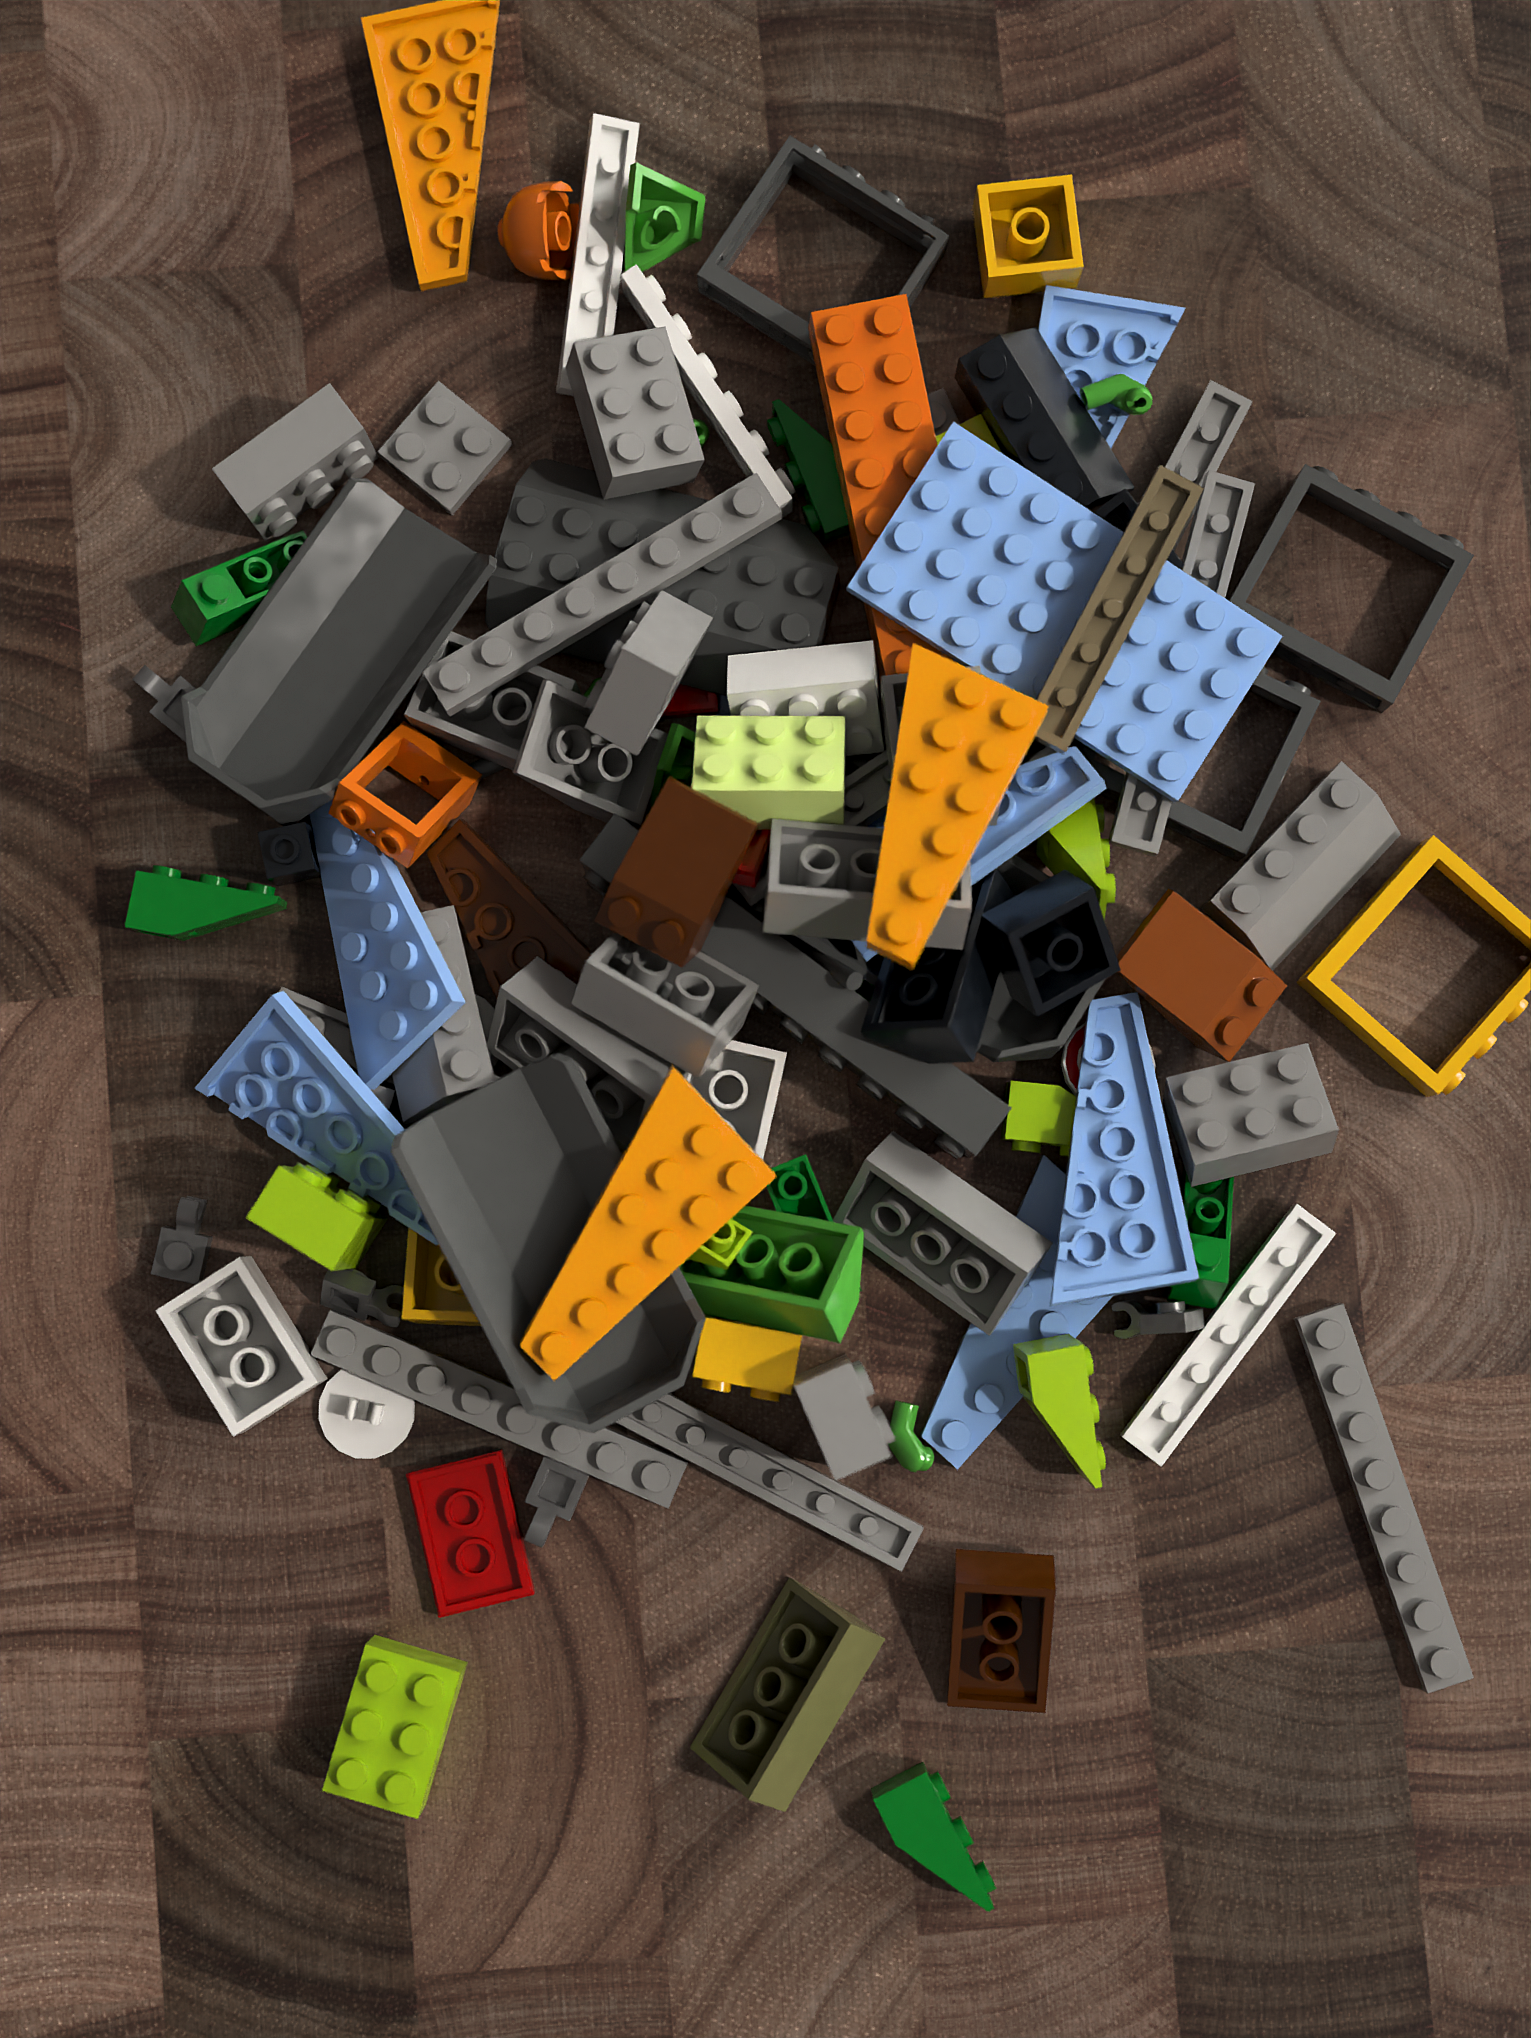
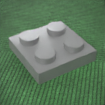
M438 381L379 449L378 454L380 458L453 516L510 449L512 442L510 438Z

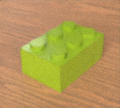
M297 1163L295 1167L278 1166L246 1217L331 1271L357 1268L387 1221L386 1217L377 1212L381 1204L369 1196L361 1197L351 1190L346 1192L337 1188L336 1186L340 1181L338 1177L332 1173L326 1174L315 1166L313 1167L309 1164L304 1166L300 1163Z
M374 1635L365 1644L322 1791L418 1819L427 1803L468 1662Z

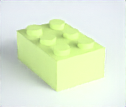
M697 716L692 788L759 823L756 830L771 829L772 819L844 825L845 716Z

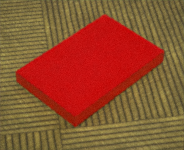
M502 1449L406 1473L439 1618L535 1594Z

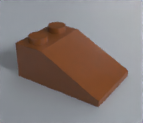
M1167 889L1116 956L1121 969L1117 973L1195 1047L1227 1062L1232 1060L1287 987L1259 957L1171 889Z

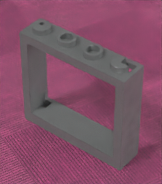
M789 136L697 273L698 292L815 365L808 331L809 323L728 272L793 174L923 255L898 295L907 294L909 308L946 254L949 235L933 225L934 219L930 216L922 215L919 217L905 208L904 202L894 193L887 190L880 192L868 185L865 178L854 168L847 165L840 167L827 159L823 150L814 144L811 148L794 137Z
M1305 464L1291 484L1228 601L1282 635L1281 640L1272 652L1273 655L1372 709L1383 713L1397 698L1474 555L1464 550V545L1456 538L1446 534L1436 535L1421 527L1422 522L1412 514L1403 511L1394 512L1381 505L1379 498L1373 493L1364 489L1353 490L1338 482V477L1332 471L1320 466L1312 468ZM1305 494L1446 569L1444 576L1387 679L1246 603L1249 594Z
M1264 666L1248 691L1296 715L1240 830L1180 801L1171 803L1165 826L1237 862L1247 855L1321 702L1310 696L1311 690L1298 682L1286 680L1283 683L1268 676V670ZM1083 744L1080 752L1101 776L1106 785V789L1099 795L1118 804L1125 775L1094 760L1097 752Z

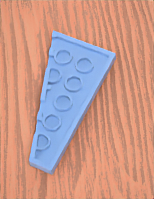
M332 799L310 813V820L357 1072L367 1087L375 1090L460 1009L466 1001L393 858L382 853L379 848L353 830L346 828L336 818L328 814Z
M284 991L271 995L197 1084L195 1089L207 1097L215 1095L230 1105L228 1109L230 1112L241 1119L249 1117L266 1128L267 1136L324 1173L334 1172L350 1183V1190L361 1197L371 1196L388 1207L390 1216L433 1244L438 1245L433 1232L390 1152L394 1137L405 1129Z

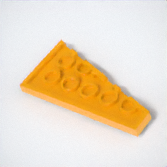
M441 0L361 18L421 291L467 282L500 0Z
M915 643L912 646L866 944L867 948L912 970L1043 723L1049 707Z
M673 1065L665 1076L664 1083L653 1103L649 1105L643 1116L641 1124L627 1150L622 1154L589 1214L577 1241L573 1243L568 1252L565 1262L551 1288L546 1292L520 1340V1347L554 1381L776 1177L775 1172Z

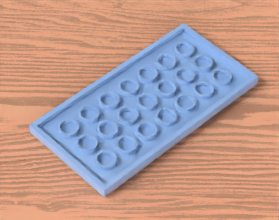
M953 422L852 578L846 591L962 666H980L981 675L1036 700L1123 532ZM1166 560L1074 738L1175 803L1184 793L1281 640L1282 635Z

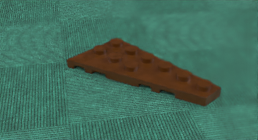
M459 819L426 854L451 905H454L467 932L466 937L473 951H476L486 971L485 976L496 999H498L500 987L537 956L553 968L560 970L568 979L578 985L585 962L593 952L465 820Z

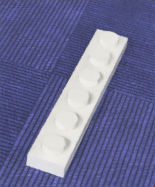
M593 113L589 125L556 393L573 396V392L565 367L573 343L613 336L625 245L630 164L635 163L639 123Z
M637 264L622 273L623 292L646 327L653 329L666 326L682 381L746 477L748 478L757 472L782 511V518L791 513L793 504L791 495L795 493V489L790 479L781 468L774 471L765 457L769 454V450L764 440L755 429L748 432L740 420V417L743 416V411L738 401L729 390L723 394L714 381L718 375L704 352L698 355L695 353L688 342L692 336L684 320L678 313L671 317L662 302L666 300V296L653 275L645 278Z
M1293 1204L1204 1322L1205 1328L1197 1331L1121 1432L1120 1436L1162 1467L1336 1233L1300 1205Z

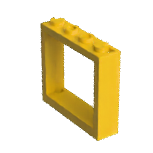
M1434 835L1420 842L1296 982L1425 1097L1439 1095L1441 1092L1447 1095L1453 1091L1466 1075L1461 1071L1464 1065L1472 1056L1476 1059L1481 1058L1494 1045L1497 1040L1493 1035L1494 1031L1504 1020L1509 1024L1525 1010L1529 1002L1524 997L1531 991L1530 962L1440 1066L1433 1071L1331 981L1335 974L1432 865L1531 951V920Z

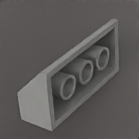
M1341 761L1314 786L1200 908L1228 934L1259 957L1274 971L1395 842L1401 833L1378 794Z
M772 819L763 932L867 941L884 829ZM971 859L925 947L963 950L971 913Z
M454 905L420 913L466 1003L392 1073L403 1125L418 1122L430 1113L495 1081Z
M537 956L500 987L487 1041L488 1052L513 1070L556 1053L573 1058L617 1146L621 1150L626 1151L649 1105L653 1103L664 1083L663 1080L670 1067L673 1065L686 1080L689 1073L573 1006L571 1003L577 984L568 979L560 970L553 968Z
M894 1131L865 1159L833 1219L835 1223L861 1227L864 1232L863 1246L989 1336L1034 1275L1053 1244Z

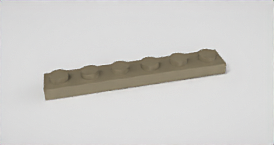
M1162 465L1156 469L1036 698L1037 701L1049 706L1047 715L1034 738L1038 742L1061 754L1067 751L1203 492V487Z

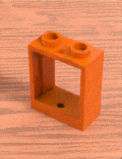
M403 721L339 782L328 814L336 818L343 826L353 830L379 848L382 853L392 857L408 869L470 805L482 774ZM387 766H390L439 800L417 825L364 789Z

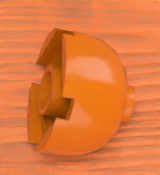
M562 181L531 184L516 192L505 208L503 218L498 224L499 242L505 248L506 254L517 270L535 279L555 281L567 280L571 277V270L569 268L574 253L579 203L569 202L565 192H573V190Z

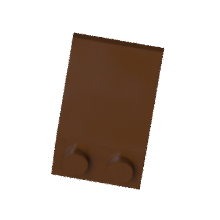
M672 777L668 778L614 875L595 921L683 968L701 951L759 823Z
M956 1549L947 1706L1045 1713L1056 1594L1054 1555Z

